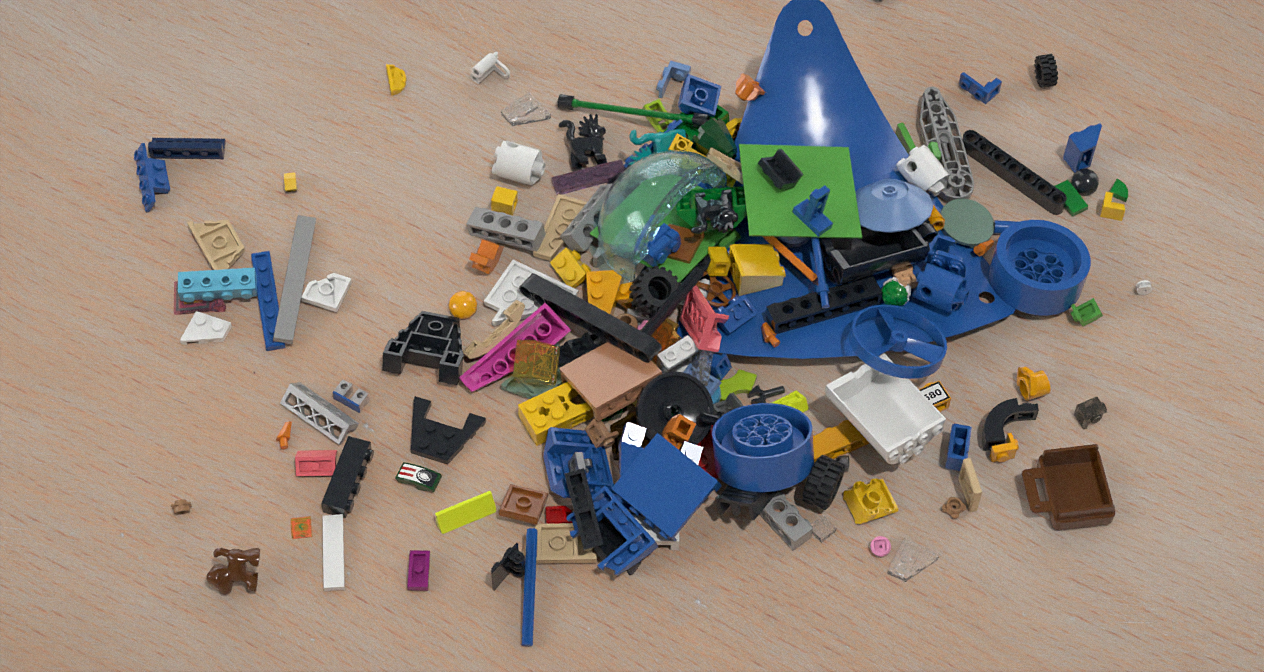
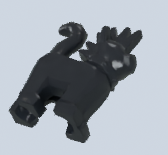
M590 114L589 119L584 116V122L579 121V124L582 126L579 127V135L585 136L583 138L574 137L576 128L570 120H563L559 123V128H568L566 138L569 143L573 171H580L582 169V165L579 163L589 164L588 157L591 156L595 158L597 166L600 167L602 165L601 167H603V164L604 167L607 166V158L603 154V135L606 133V128L598 125L597 114L594 119Z
M731 189L722 190L719 200L710 199L706 201L703 199L706 197L704 192L695 193L697 207L696 223L698 226L691 228L692 233L698 235L705 232L708 226L706 222L711 223L713 230L718 228V232L722 230V233L728 231V228L731 231L734 230L733 224L739 218L738 214L732 209Z

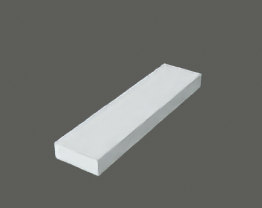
M343 514L323 516L324 591L345 590Z

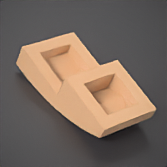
M912 264L891 270L893 277H896L898 279L897 282L901 283L904 287L909 284L911 289L918 286L916 277L913 274Z

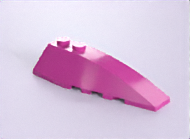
M544 303L461 375L459 379L471 392H474L534 361V356L535 360L540 358L547 349L554 347L571 332V329ZM536 343H540V344L537 345L538 349L536 348V351H537V353H536V352H535Z

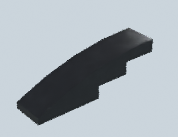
M586 332L582 337L568 340L564 345L558 346L557 354L556 347H554V353H551L553 351L551 348L548 349L550 351L546 352L553 356L556 355L554 362H552V357L549 361L552 365H555L553 368H556V363L557 368L607 343V341L590 332Z

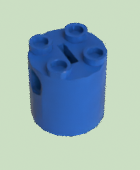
M927 263L924 272L920 271L916 281L919 283L914 289L912 297L953 313L959 304L964 305L969 295V291L966 289L967 279Z

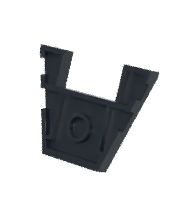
M415 396L413 403L411 454L448 465L464 448V444L476 435V431L485 425L486 418L469 413L463 429L426 419V416L431 408V401Z

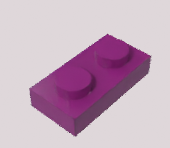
M410 550L408 590L428 591L430 551Z

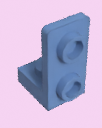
M670 60L668 67L665 66L663 70V79L659 80L657 84L659 98H663L670 79L674 78L678 81H684L687 74H691V66Z

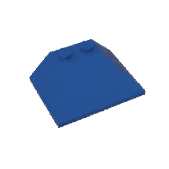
M550 427L548 429L543 458L551 491L563 498H571L564 473L570 472L568 461L575 452H582L584 459H591L593 467L588 468L589 472L586 473L591 495L593 496L604 486L615 495L616 493L611 489L614 483L605 447L596 448L585 430Z

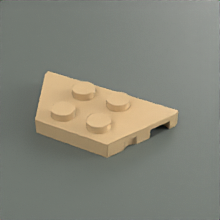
M209 220L199 224H194L193 221L187 222L189 229L213 270L229 269L245 252V248L229 220Z
M573 523L536 525L535 529L538 532L536 564L597 563V556L591 549L584 551L580 535L574 539L571 537L570 531L574 530ZM526 547L523 551L524 556L526 555Z

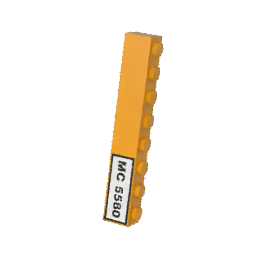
M940 381L927 383L923 388L919 389L939 412L949 408L951 397ZM844 420L835 427H828L821 433L813 435L814 464L821 455L836 459L870 443L849 420Z

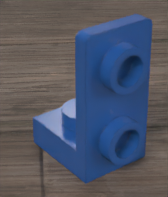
M965 72L960 74L959 85L962 89L967 90L985 105L1000 93L1002 81L998 78L988 82L983 87Z

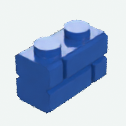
M663 223L637 246L639 257L652 267L657 266L659 263H664L669 254L676 252L680 248V235Z
M952 424L945 468L956 471L961 470L963 460L968 458L972 427Z

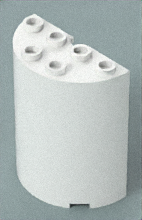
M885 353L879 356L880 358L893 363ZM867 364L860 366L856 372H849L825 387V395L889 464H903L912 455H919L924 450V446L944 429L942 426L946 418L909 379L881 373Z

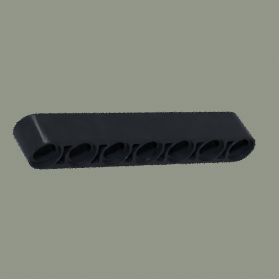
M974 130L964 132L962 140L967 155L1049 213L1060 215L1064 211L1067 197L1062 191Z

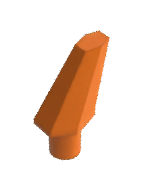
M989 240L980 243L974 247V253L979 257L986 254L994 245V241Z
M765 322L761 326L764 341L766 343L770 342L774 347H777L780 341L775 337L776 333Z
M291 421L285 422L276 438V441L280 442V448L283 450L288 448Z

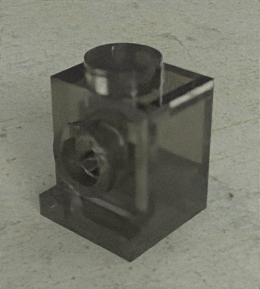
M1094 397L1077 404L1074 416L1084 430L1087 429L1089 423L1099 422L1103 414L1107 413V408L1098 397Z

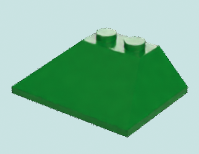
M744 186L676 191L677 215L690 226L696 227L698 225L696 223L697 207L695 193L704 192L706 197L703 199L706 201L710 199L719 200L722 190L731 189L732 209L738 214L739 218L733 224V228H735L747 215ZM706 222L708 226L705 232L712 231L713 226H711L710 222Z

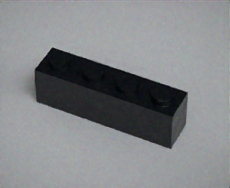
M351 436L347 437L321 503L323 513L331 515L343 514V518H346L348 512L353 510V499L360 492V481L362 478H365L367 463L372 461L374 455L370 441Z

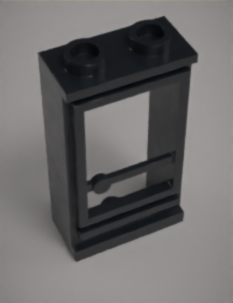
M728 485L722 494L716 497L718 513L723 515L731 505L733 515L738 516L741 513L740 505L747 506L750 519L755 520L778 491L750 492Z

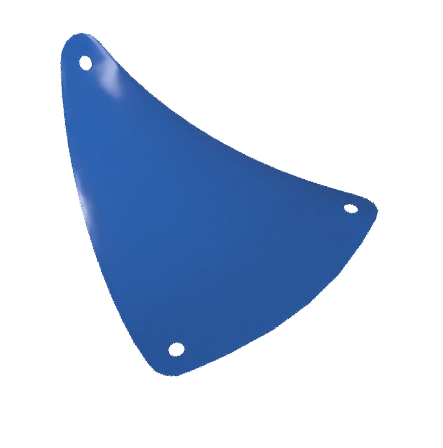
M791 0L779 13L755 80L759 82V86L765 91V94H759L755 100L748 101L735 140L737 147V157L735 160L741 163L739 144L849 147L855 192L861 187L882 179H898L908 183L899 172L896 164L903 158L907 159L909 155L864 80L831 11L820 0ZM803 20H808L813 26V30L808 36H802L798 32V25ZM737 180L733 185V187L743 186V184ZM930 193L933 205L941 213L944 206L937 196L934 197ZM747 215L734 228L741 236L734 244H769L762 236H749ZM941 230L937 231L938 235L945 236ZM811 239L800 247L790 248L785 246L817 275ZM956 243L955 247L950 246V250L955 255L962 257L966 264V289L969 291L966 303L964 305L959 304L955 312L950 313L913 298L912 294L915 289L913 288L911 289L909 301L905 305L900 306L916 311L930 319L940 328L945 338L1012 315L1016 310L1005 303L992 288L989 280L990 265L984 257L976 255L973 251L974 248ZM778 252L779 264L784 267L786 277L783 279V285L746 294L745 296L758 314L729 335L725 333L718 322L716 325L717 331L722 336L719 352L716 353L796 359L857 356L850 345L849 332L855 316L860 311L776 334L775 337L780 341L777 347H774L770 342L766 343L761 326L765 322L769 325L766 319L767 306L789 300L790 298H797L808 293L817 292V285L811 282ZM927 256L924 261L912 264L913 274L916 279L920 271L924 272ZM729 270L727 277L733 282L735 286V283ZM891 270L872 275L880 289H882L885 281L893 278ZM825 274L826 284H828V287L832 288L835 286H839L833 284ZM703 276L701 279H707L710 281V276L708 278ZM715 276L716 280L720 281L722 284L729 283L723 277ZM735 286L736 296H737L738 298H741L742 296H739L738 291H737L736 286ZM732 288L723 291L728 300L733 295ZM981 292H989L995 297V300L992 303H984L979 299V294ZM715 296L712 300V302L715 303H724L717 296ZM883 298L881 299L880 305H886L883 301ZM711 306L714 312L720 308ZM883 317L866 319L855 327L859 340L868 350L887 345L892 333ZM894 318L896 329L906 333L908 338L926 343L934 341L927 332L918 326ZM679 320L677 334L680 336V340L687 335L690 337Z

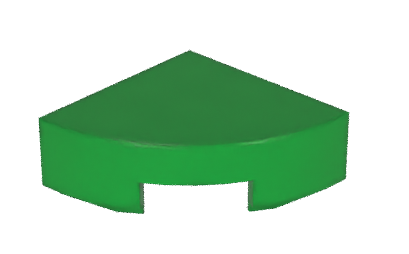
M1116 179L1110 191L1113 193L1112 197L1126 202L1128 188L1121 180Z

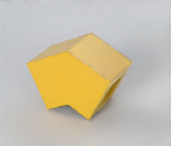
M295 172L284 173L286 192L297 191Z

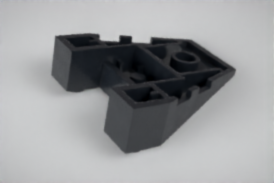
M421 311L409 322L406 329H401L397 337L391 338L387 342L383 351L382 371L401 374L405 364L410 363L439 369V382L458 385L459 377L462 375L463 370L459 318Z

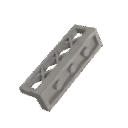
M301 382L290 383L280 402L339 445L343 443L348 432L356 430L359 425L357 421ZM291 394L296 396L297 405L293 406L288 402ZM308 404L311 407L312 415L308 416L305 414L303 405ZM319 415L326 417V426L320 425ZM337 425L343 429L339 437L334 434L333 426Z

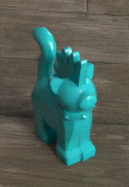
M676 129L666 133H646L640 138H637L636 130H632L629 135L630 141L634 145H642L652 141L654 153L652 154L647 146L646 149L640 148L641 153L634 150V153L638 156H630L631 159L635 160L629 163V165H635L630 170L635 171L644 168L645 173L651 174L656 168L659 169L660 167L677 163V160L668 149L677 133L686 138L685 130Z

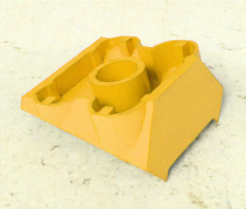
M871 479L866 484L862 481H857L851 489L844 491L843 500L846 501L856 524H862L898 512L899 508L883 479Z

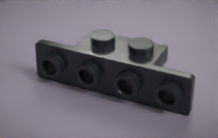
M606 517L598 522L604 545L593 548L602 561L626 542L625 538ZM641 561L626 570L627 573L633 575L641 565Z

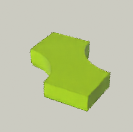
M739 369L733 377L720 380L721 398L719 402L725 401L730 393L735 395L740 393L748 394L754 387L757 375Z

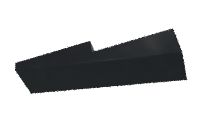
M582 468L564 473L584 551L603 546L604 543L585 469Z

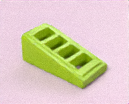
M660 99L645 104L642 108L643 110L667 112ZM646 117L657 132H663L664 130L661 127L673 122L663 118Z

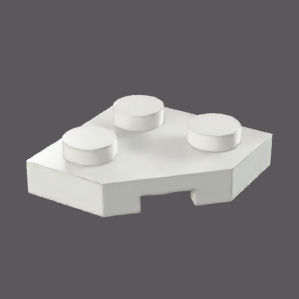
M332 273L320 281H311L301 297L302 302L337 312L352 280L351 278Z

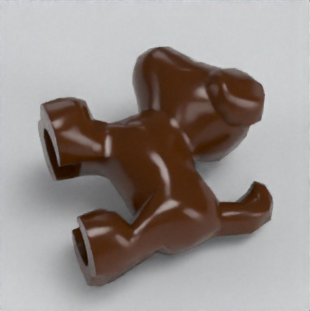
M215 549L213 556L215 558L221 555L226 557L228 565H213L207 573V582L224 595L231 592L234 582H244L248 590L256 591L258 572L249 571L246 562L249 561L252 566L259 567L260 549Z

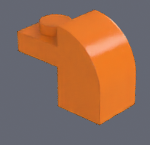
M482 239L477 253L471 252L469 260L474 261L472 268L490 274L496 267L504 246Z
M680 414L675 415L667 423L661 435L679 450L682 443L689 440L696 423Z

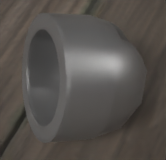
M849 455L837 457L836 461L845 464V471H849Z

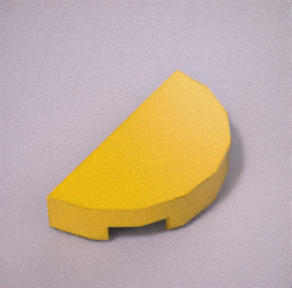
M386 64L391 96L404 90L407 81L406 74L403 69L397 68L393 64Z

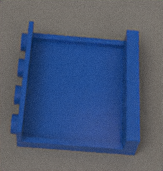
M657 433L611 489L616 493L614 496L622 504L626 501L631 505L629 509L638 516L641 513L645 517L644 522L651 528H654V526L660 529L659 534L667 541L671 538L676 542L675 536L712 491L715 490L717 492L722 485Z

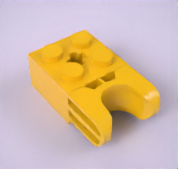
M569 382L518 404L519 418L536 446L546 442L550 427L571 429L594 416L593 409L587 402L579 405L570 402L579 393Z

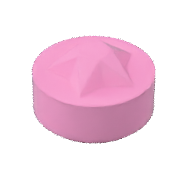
M878 536L872 540L870 547L876 556L884 557L890 553L891 543L886 537Z

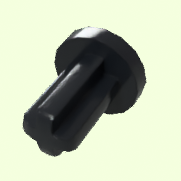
M702 411L699 415V421L714 426L717 420L725 413L719 411L716 414Z

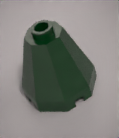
M711 118L699 127V135H694L692 138V147L697 152L707 156L710 148H713L735 160L737 157V147L726 124L720 118H717V120Z

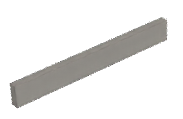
M297 216L273 341L293 344L316 224V218Z

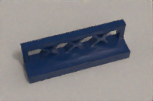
M152 138V142L148 143V150L152 159L224 160L226 140L218 138Z

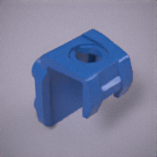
M937 235L929 245L930 252L927 253L926 264L935 265L966 278L964 259L955 255L950 250V246L955 247L956 241L949 236Z

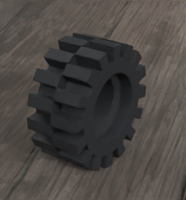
M1053 54L1036 56L1034 71L1039 87L1056 86L1058 83V67L1056 60H1054L1055 57Z

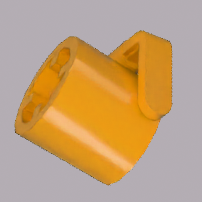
M1018 367L1017 386L1026 401L1050 393V382L1043 370L1033 372L1028 367Z

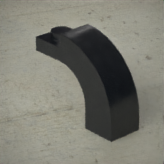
M1013 398L996 405L988 414L982 432L983 451H991L992 446L1005 444L1003 428L1007 424L1015 421L1036 420L1039 412L1038 403L1018 405L1017 398Z

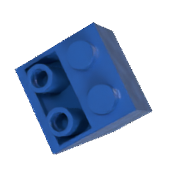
M1101 123L1094 126L1090 125L1086 129L1074 132L1069 136L1063 158L1074 173L1079 169L1091 166L1102 128Z

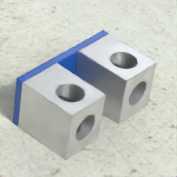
M342 380L333 391L334 399L360 413L369 402L368 393L358 389L349 400L348 398L354 392L353 386L347 381Z

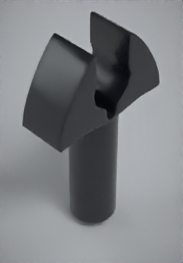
M757 385L749 392L748 398L759 396V398L752 399L751 404L766 403V398L785 393L784 386H779L764 391Z

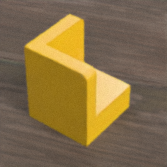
M497 186L491 199V210L513 216L518 203V191Z
M1105 192L1100 217L1122 221L1126 209L1125 205L1112 202L1113 193Z
M708 247L707 251L711 258L707 269L709 276H727L732 261L726 247Z

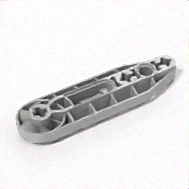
M928 87L925 89L922 97L919 122L925 146H928L930 142H937L938 148L941 151L939 162L950 174L949 178L943 183L946 188L939 196L948 202L955 199H969L974 190V179L956 115L942 97L940 90L936 87ZM947 115L950 116L952 121H948ZM922 118L927 120V125H923ZM952 129H955L957 136H952ZM926 133H930L932 139L927 140ZM959 143L961 151L956 150L955 144ZM960 158H963L965 165L960 164ZM964 185L971 188L970 192H963Z

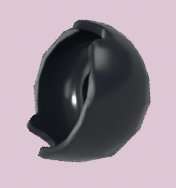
M1084 168L1079 169L1073 174L1071 184L1080 195H1090L1097 190L1099 179L1093 170Z

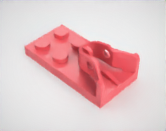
M695 285L686 295L679 320L698 349L719 352L722 336L717 331L716 325L717 322L726 323L729 315L715 313L699 288Z

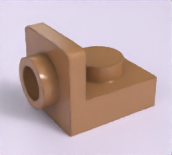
M595 418L585 428L596 448L602 446L607 448L613 445L615 438L619 435L617 431L609 433L602 420L597 421Z

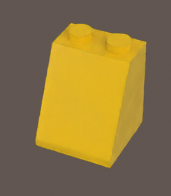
M772 244L730 245L729 256L732 263L729 270L739 296L783 285V279L786 277L785 269L783 266H780L779 254L777 251H774Z

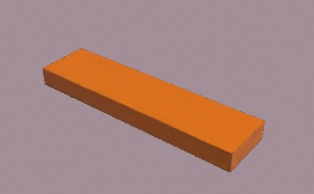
M762 236L811 282L818 286L817 275L774 236Z

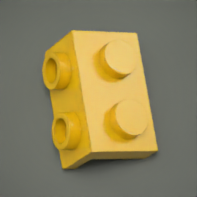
M565 248L550 263L566 285L575 289L586 279V272L592 270L586 263H582L580 260L582 257L576 250L572 251Z

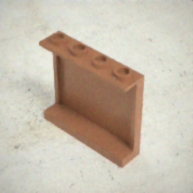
M609 342L559 368L562 382L568 381L589 404L597 421L637 401L643 387L651 379L662 374V371L652 361L645 363Z

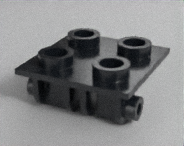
M517 542L512 548L509 547L504 553L503 559L500 562H496L491 568L493 591L496 590L509 573L516 577L525 575V556L519 551Z

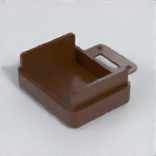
M1098 444L1044 450L1038 459L1037 468L1022 471L1030 510L1033 513L1048 512L1051 525L1055 530L1093 527L1112 523L1115 516V506L1101 455L1098 451ZM1035 479H1040L1045 501H1040Z

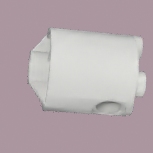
M507 140L502 142L501 147L497 146L495 157H497V160L493 165L492 174L530 186L543 176L545 163L541 150Z
M922 145L919 148H913L909 152L910 156L907 159L903 158L896 166L909 184L918 186L927 194L931 193L935 197L946 188L943 183L949 178L950 174L927 146Z

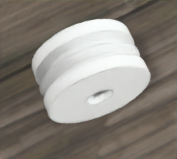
M1147 280L1138 282L1136 284L1137 293L1139 295L1149 294L1152 291L1151 282Z

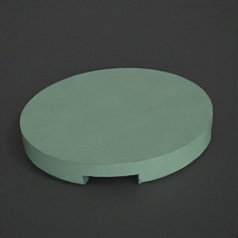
M955 199L948 202L940 213L945 219V225L941 229L943 234L954 239L956 243L969 246L970 248L989 241L994 232L995 225L992 215L983 205L976 201Z

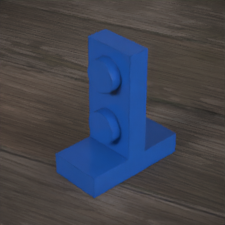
M826 186L819 190L815 189L809 196L810 200L805 199L793 207L792 211L818 237L831 229L833 225L823 214L830 193V189Z

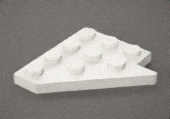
M512 260L484 300V305L498 311L492 320V325L494 326L501 325L507 319L503 312L515 300L525 305L520 320L528 318L541 307L538 303L525 297L519 290V286L532 273L575 296H578V290Z

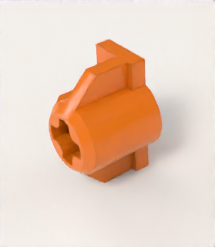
M742 73L736 81L735 94L743 101L755 100L759 94H765V91L759 86V82L754 81L747 74Z

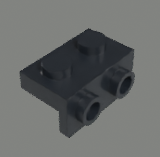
M778 149L773 157L761 158L757 163L762 168L763 173L768 175L773 184L780 190L794 188L803 176L801 170L782 149Z

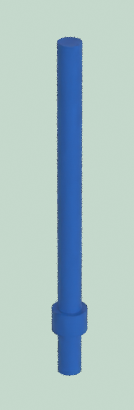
M811 237L818 279L817 292L821 298L822 308H829V287L825 280L820 241L817 237Z

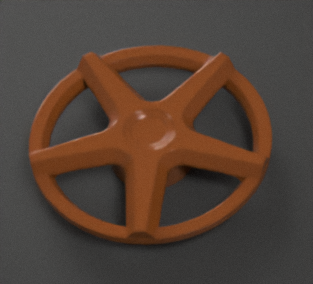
M710 276V284L697 282L696 286L698 288L709 291L705 299L711 306H729L728 302L736 296L735 286L727 276L721 277L729 282L728 284H722L720 281H717L715 276ZM732 288L733 295L728 300L723 291ZM715 296H717L724 303H715L712 302V300Z

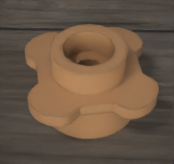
M950 497L947 504L942 506V510L948 512L952 518L957 519L959 514L966 510V505L959 498Z
M186 499L176 500L174 504H171V507L174 510V514L179 515L189 513L192 504L187 502Z

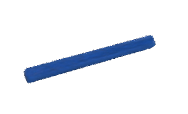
M528 528L526 532L522 646L528 647L533 645L538 535L535 528Z

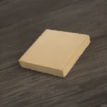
M966 458L963 460L958 479L969 511L975 512L979 506L982 490L971 458Z

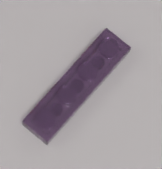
M619 159L551 177V182L558 196V194L562 195L608 183V180L617 173L621 172L627 176V172L622 160Z

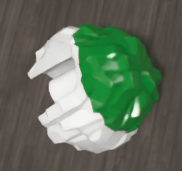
M896 277L885 281L881 289L885 304L905 305L911 295L909 284L904 287L901 283L897 282L898 279Z

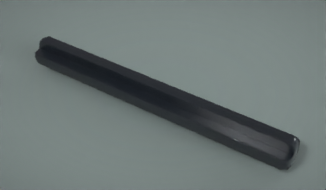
M699 267L694 268L640 331L651 336L703 277V270Z

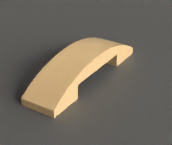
M515 300L503 312L507 319L482 343L476 339L472 341L462 351L463 355L472 359L488 353L515 329L522 317L525 305Z

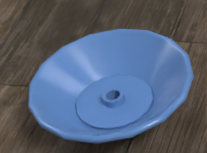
M882 179L861 187L855 192L860 226L872 231L893 233L910 230L925 222L931 216L933 203L929 194L918 186L898 179Z

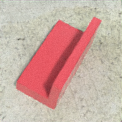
M337 450L297 451L295 456L296 476H332L336 468Z

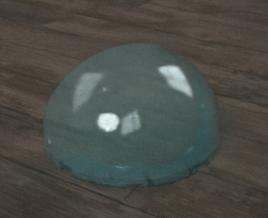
M685 150L661 151L648 155L629 166L610 187L599 213L598 245L606 263L629 282H633L637 264L648 254L647 245L649 241L654 240L660 228L658 224L669 214L677 202L700 182L708 183L715 188H725L727 176L722 171L723 169L707 157Z

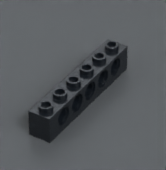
M874 276L865 277L832 288L829 287V308H822L818 292L808 293L804 296L790 298L789 300L767 306L766 319L771 329L776 334L860 311L871 306L880 305L882 291Z

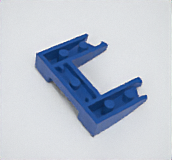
M606 486L592 496L598 522L606 517L626 540L624 544L597 565L601 570H604L605 567L614 570V574L618 576L647 557L658 548V545ZM573 511L566 518L567 521H572L574 530L570 531V535L574 539L580 533Z

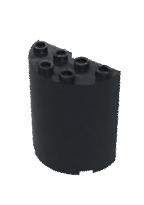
M861 226L862 239L819 238L824 272L835 285L922 262L925 260L927 253L930 252L928 242L924 241L920 232L916 231L915 228L888 233L872 231Z

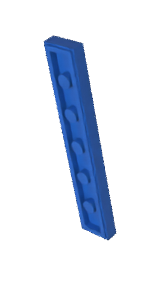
M270 251L252 253V264L257 274V295L266 351L286 348L285 343L273 341L279 305Z

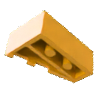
M624 270L587 271V302L613 316L617 301H615L620 284L624 283Z

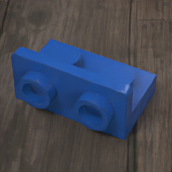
M745 295L741 298L734 297L728 302V307L724 308L721 306L715 311L718 314L729 315L726 323L718 322L727 335L758 314Z

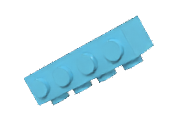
M255 268L178 272V294L180 300L185 302H193L194 300L212 301L221 298L231 300L238 297L249 299L257 296V274Z

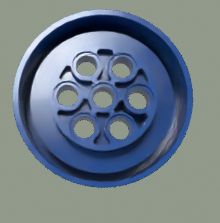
M1024 220L1007 227L998 238L989 267V280L996 294L1011 307L1033 315H1055L1070 309L1071 305L1076 304L1090 270L1091 258L1084 242L1068 228L1045 220Z
M775 403L746 405L727 412L713 426L712 439L715 471L723 482L734 488L751 492L778 491L803 481L812 470L814 465L812 423L803 412L793 407Z

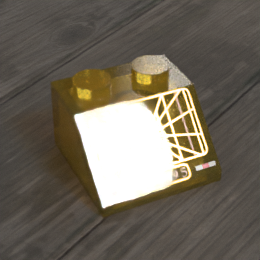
M517 340L513 378L522 384L556 385L560 347L536 340Z

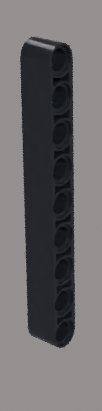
M532 273L519 286L520 292L525 297L541 306L546 303L559 316L645 363H649L662 349L661 344L655 338L537 274Z

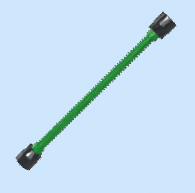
M560 94L557 101V106L560 109L573 110V108L580 107L679 121L681 119L683 122L693 124V127L697 128L710 120L709 114L694 112V115H681L625 106L621 107L580 101L575 99V96Z

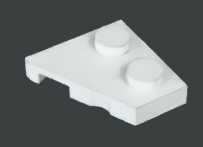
M196 311L180 342L182 345L198 341L199 344L224 342L232 327L231 322Z

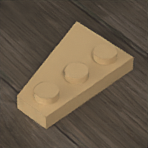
M710 148L706 160L712 166L718 167L743 184L741 163Z

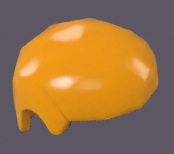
M456 292L449 300V310L454 317L459 319L470 318L477 311V300L470 292Z

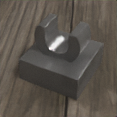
M575 452L568 461L570 472L584 468L586 473H588V468L593 467L591 459H584L582 452Z

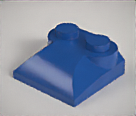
M687 74L678 101L679 109L686 114L696 112L709 114L714 117L722 86Z

